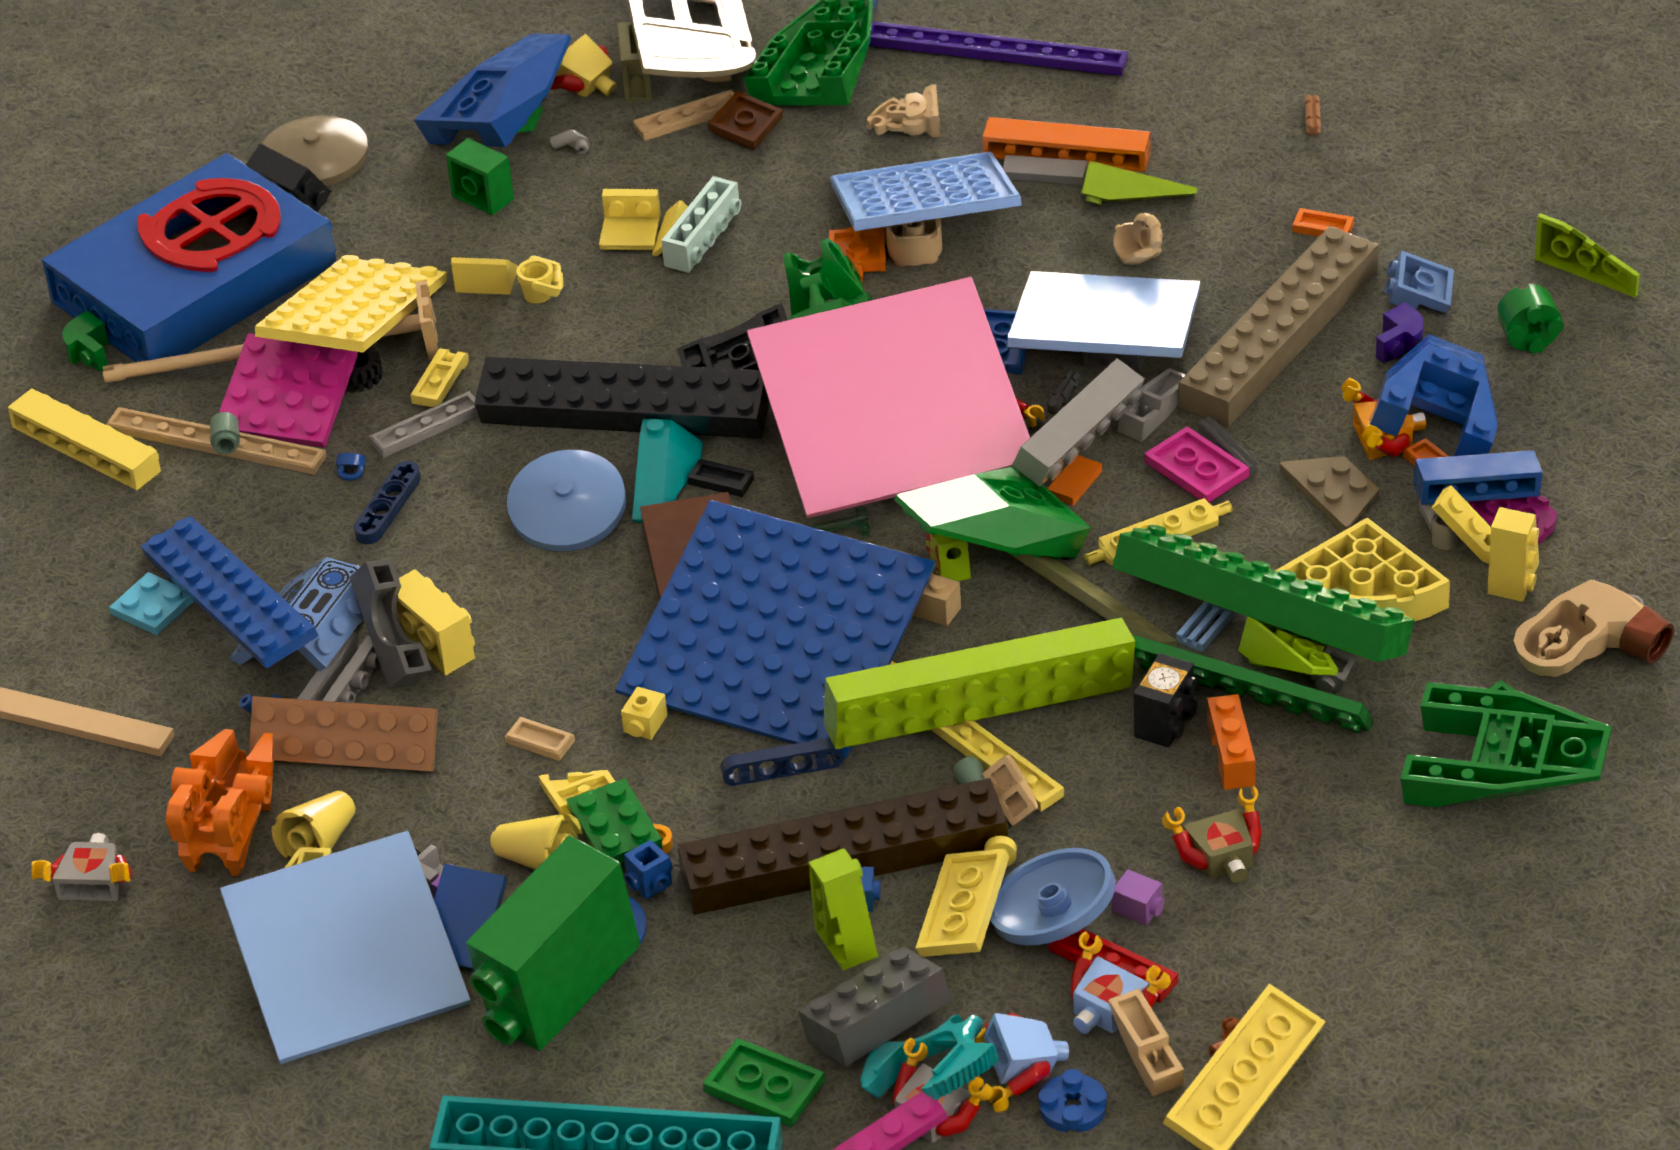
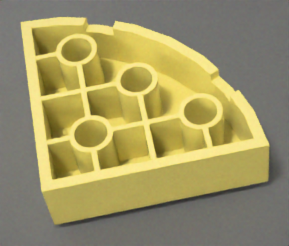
M1365 518L1275 570L1294 572L1297 574L1296 578L1304 581L1306 579L1320 581L1323 583L1324 588L1330 590L1334 588L1350 592V597L1358 600L1359 598L1372 599L1377 602L1378 607L1384 609L1393 607L1403 610L1404 616L1415 619L1414 622L1431 617L1449 608L1450 580L1369 518Z

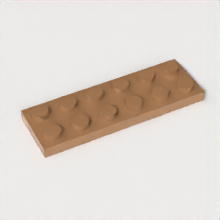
M253 696L249 754L263 733H273L275 761L434 771L438 709Z

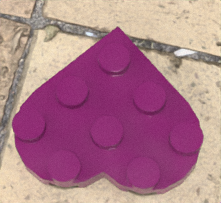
M1542 496L1468 501L1469 505L1490 527L1499 507L1536 515V526L1539 528L1538 544H1541L1544 538L1549 537L1556 527L1557 511L1549 506L1550 501Z

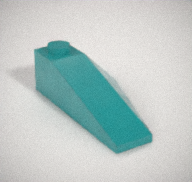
M642 420L632 523H642L640 506L676 501V497L681 489L685 488L688 484V475L702 457L703 442L673 420Z

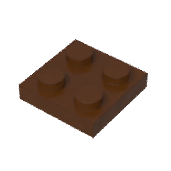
M736 91L708 122V131L754 150L783 118V110Z

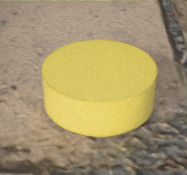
M995 836L985 843L984 850L1006 849L1010 857L1007 866L1012 865L1016 860L1017 846L1009 837Z

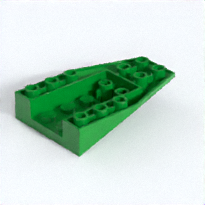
M818 0L772 36L744 76L748 95L770 105H849L871 41L874 0Z
M1013 466L973 474L896 494L894 498L903 508V512L920 523V528L926 533L932 535L939 534L1005 551L1014 556L1028 554L1038 558L1041 556H1052L1056 559H1062L1063 557L1076 558L1091 529L1086 522L1044 485L1039 487Z

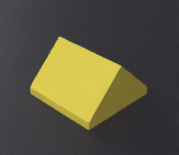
M451 257L455 292L510 295L518 265L507 259Z

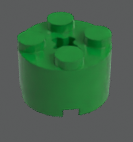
M1536 284L1528 285L1529 288L1521 290L1519 287L1510 290L1502 297L1497 307L1499 324L1510 345L1520 351L1529 350L1531 354L1544 351L1545 347L1551 344L1564 329L1562 316L1550 293L1544 287Z

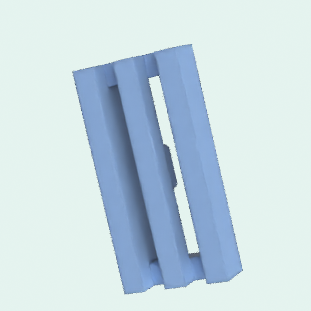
M1204 601L1176 633V640L1178 643L1204 652L1234 617V611L1223 609V607ZM1217 615H1221L1216 620V622L1210 627V629L1203 635V637L1198 642H1196L1198 637L1203 632H1205V630L1209 627V625L1217 617Z

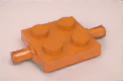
M851 225V227L846 229L829 230V239L836 243L843 255L848 256L855 265L861 282L864 281L863 272L886 271L885 227L855 231Z

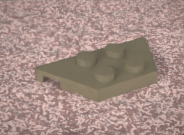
M1345 456L1283 461L1280 463V471L1342 532L1352 527L1358 518L1361 519L1367 512V507L1373 505L1379 497V488Z

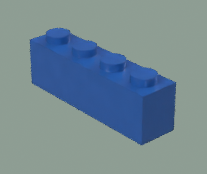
M1534 450L1416 459L1413 484L1421 505L1434 504L1442 490L1450 485L1467 502L1540 496L1543 471Z

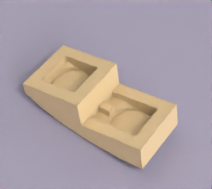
M1005 755L982 773L985 779L991 778L1004 815L1012 827L1039 808L1025 777L1011 755Z

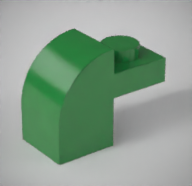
M86 310L65 326L62 334L68 360L72 365L82 361L85 366H92L100 372L103 370V366H108L104 346L108 345L109 341L104 322Z

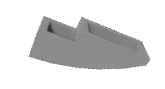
M1168 368L1142 386L1140 391L1143 393L1135 405H1128L1126 411L1118 420L1117 432L1140 442L1144 441L1178 406L1179 381L1185 374Z

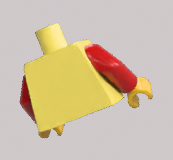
M584 34L567 48L550 90L563 89L575 92L582 97H587L596 88L606 96L612 93L617 84L609 78L613 63L606 47L596 45L588 35Z

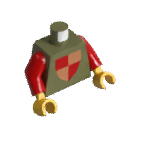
M1255 786L1251 788L1253 799H1245L1242 795V788H1240L1237 795L1238 803L1245 807L1244 813L1238 808L1185 824L1183 829L1181 823L1185 819V813L1180 807L1174 809V816L1177 818V822L1171 820L1168 812L1163 815L1162 824L1165 828L1173 830L1174 835H1172V839L1184 863L1198 870H1203L1210 878L1227 874L1234 883L1246 879L1248 876L1247 868L1253 865V855L1258 852L1262 837L1259 812L1254 809V804L1258 798V790Z

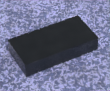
M699 459L688 475V485L721 493L728 492L730 495L743 497L754 480L753 471L704 459Z

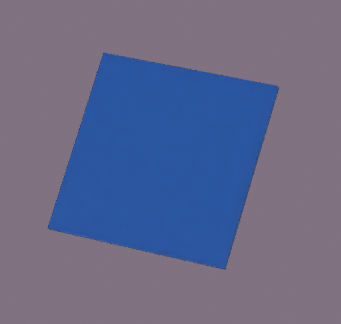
M709 500L615 691L617 694L631 697L637 687L663 693L666 696V705L669 709L791 744L830 738L824 726L825 678L891 664L936 566V561ZM852 746L842 748L844 758H847Z

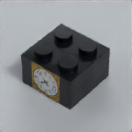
M1158 654L1133 693L1135 738L1169 748L1175 738L1179 739L1182 736L1187 718H1193L1198 705L1197 700H1194V692L1197 687V678L1194 677V663L1165 654Z

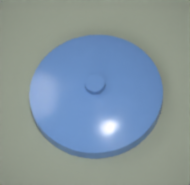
M583 450L555 451L533 460L514 478L507 495V509L510 521L517 534L533 546L552 551L579 550L600 542L617 527L626 507L625 487L618 470L605 458Z
M1066 848L1044 853L1021 864L1002 880L990 921L996 933L1002 939L1013 944L1041 945L1058 941L1080 931L1093 922L1106 909L1115 892V876L1105 857L1089 849Z

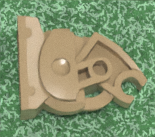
M936 84L925 87L922 95L915 92L906 94V98L900 100L892 98L884 102L866 119L867 128L871 130L875 127L877 135L890 130L904 132V134H909L910 136L926 132L931 137H940Z

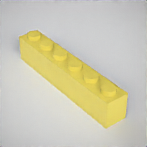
M31 388L8 406L12 428L135 490L140 489L161 472L159 455L153 447L147 446L131 436L125 435L111 426L93 419L89 415H84L72 409L69 405L52 399L47 394H42Z

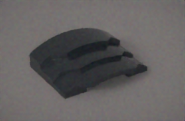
M782 303L755 314L748 321L730 330L702 337L677 348L682 366L759 370L747 330L788 321Z

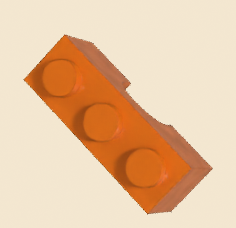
M1239 695L1207 698V725L1212 745H1217L1218 769L1223 789L1255 786L1256 760Z

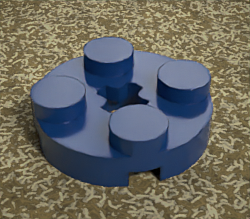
M1068 1069L1062 1075L1049 1080L1039 1091L1038 1102L1041 1118L1051 1128L1062 1132H1067V1129H1079V1132L1090 1130L1097 1126L1105 1117L1107 1093L1103 1086L1095 1079L1082 1075L1077 1069ZM1067 1100H1079V1106L1074 1104L1067 1106Z

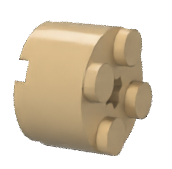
M941 218L885 226L887 254L894 261L895 265L904 267L937 262L938 256L942 252Z

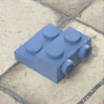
M1402 250L1396 260L1392 259L1386 271V275L1390 278L1384 290V293L1389 295V303L1398 306L1406 302L1415 310L1421 304L1429 309L1447 313L1451 306L1454 269Z

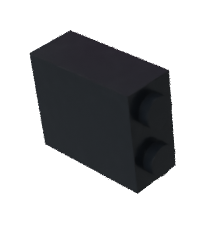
M261 143L246 164V166L260 173L261 176L270 182H274L285 192L291 193L303 204L309 205L315 212H318L326 203L328 196L332 192L307 167Z

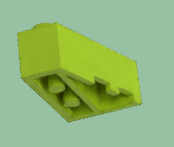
M845 848L810 861L809 872L814 929L838 965L844 971L878 957L861 881L863 872L856 858L852 859Z

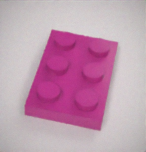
M1188 426L1144 453V462L1199 500L1205 498L1208 503L1249 477L1248 466Z

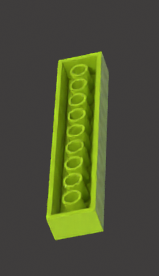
M1121 617L825 678L824 726L835 749L965 723V721H975L1122 690L1132 686L1136 641Z

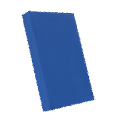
M984 309L1006 373L1022 374L1028 349L1008 347V335L1017 311Z
M444 864L434 902L458 967L474 970L466 942L501 906L508 878L503 875Z

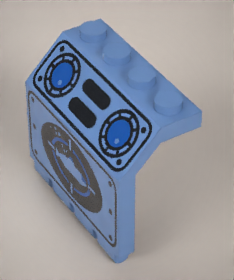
M329 557L324 558L291 579L279 593L286 602L315 627L319 637L302 646L298 651L319 672L328 666L363 619L349 579L360 566ZM240 644L230 656L231 661L237 662L239 665L253 658Z

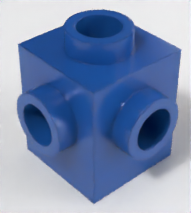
M651 839L624 854L626 883L633 891L637 890L645 899L658 892H662L672 885V862Z

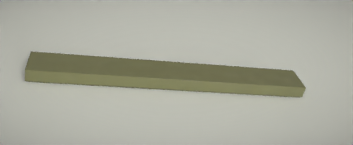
M1028 554L1012 555L1105 619L1112 620L1122 617L1131 634L1176 647L1178 643L1176 639L1054 557L1041 556L1038 558Z

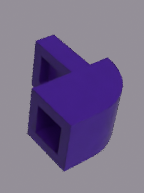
M1406 302L1383 314V334L1376 337V358L1383 364L1393 358L1400 357L1404 352L1408 353L1423 340V317Z

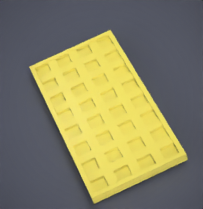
M345 255L255 325V337L365 352L418 307L415 282L427 280L431 296L446 283L447 272L438 271L433 266L417 268L411 267V264L405 262L388 264L382 259H370L367 261L360 260L355 255Z

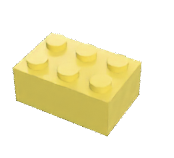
M415 569L400 577L401 589L397 598L398 619L409 639L414 642H422L428 661L446 676L475 659L473 648L475 641L471 635L470 628L472 620L467 610L457 606L446 592L442 593L435 587L430 578L422 576Z

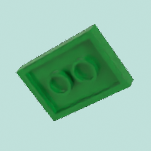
M625 778L566 799L567 808L570 814L578 819L582 827L583 836L589 846L620 863L625 862L624 854L650 839L660 849L663 848L662 838Z
M736 1038L703 1082V1091L759 1115L780 1117L782 1124L792 1127L824 1084L825 1072Z

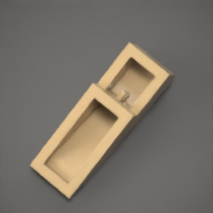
M1140 989L1109 999L1108 1004L1122 1039L1152 1096L1184 1085V1068L1169 1046V1035Z

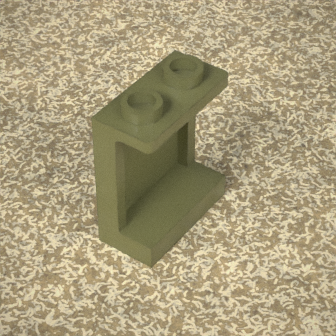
M618 23L625 103L652 100L650 75L642 73L632 23Z

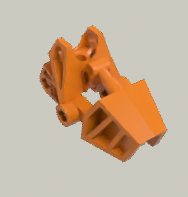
M224 729L189 754L192 769L180 767L174 769L171 779L173 796L168 803L166 824L172 841L178 842V856L189 872H197L198 867L202 863L203 853L210 852L222 859L224 866L230 871L231 876H239L246 862L251 837L260 811H271L274 766L273 733H263L249 756H247L245 750H239L234 730Z

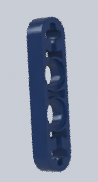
M401 462L390 472L354 525L358 542L373 544L379 541L421 480L419 466L415 462ZM393 491L401 492L399 495L395 496L388 495L390 492ZM379 510L388 511L387 513L381 515L374 514Z
M825 738L734 754L726 757L722 761L720 768L724 782L730 786L837 768L844 761V754L842 748L835 749L831 739ZM798 755L806 757L800 763L790 762L793 757ZM765 761L774 762V765L770 768H759L760 764Z

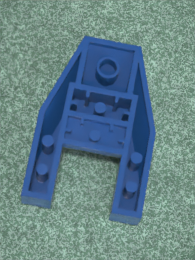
M1427 335L1386 372L1370 425H1374L1381 431L1397 437L1410 405L1462 425L1454 456L1488 454L1493 444L1498 424L1484 356L1433 335Z

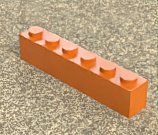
M989 117L982 136L983 152L991 151L995 158L1005 159L1006 155L1084 160L1087 161V165L1089 161L1129 171L1145 172L1151 153L1149 131Z

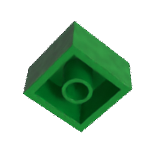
M469 138L446 154L453 198L492 216L514 200L509 156Z

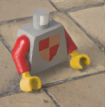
M102 833L93 834L89 842L71 843L66 853L61 855L52 864L44 860L33 861L31 864V879L42 878L46 882L53 880L59 900L118 901L119 882H130L133 877V871L125 857L117 853L116 845L109 843V838Z
M913 1038L907 1039L903 1046L908 1059L907 1062L902 1063L895 1082L892 1104L895 1108L922 1091L921 1088L933 1076V1069L922 1063L919 1067L916 1066L918 1061L926 1058L928 1049L921 1042L919 1050L916 1053H912L915 1046ZM978 1076L974 1080L969 1081L968 1090L961 1087L956 1091L953 1090L950 1094H946L944 1097H940L938 1101L949 1118L921 1137L930 1143H934L941 1137H948L966 1131L980 1109L979 1102L989 1100L993 1096V1088L987 1083L983 1086L984 1080Z

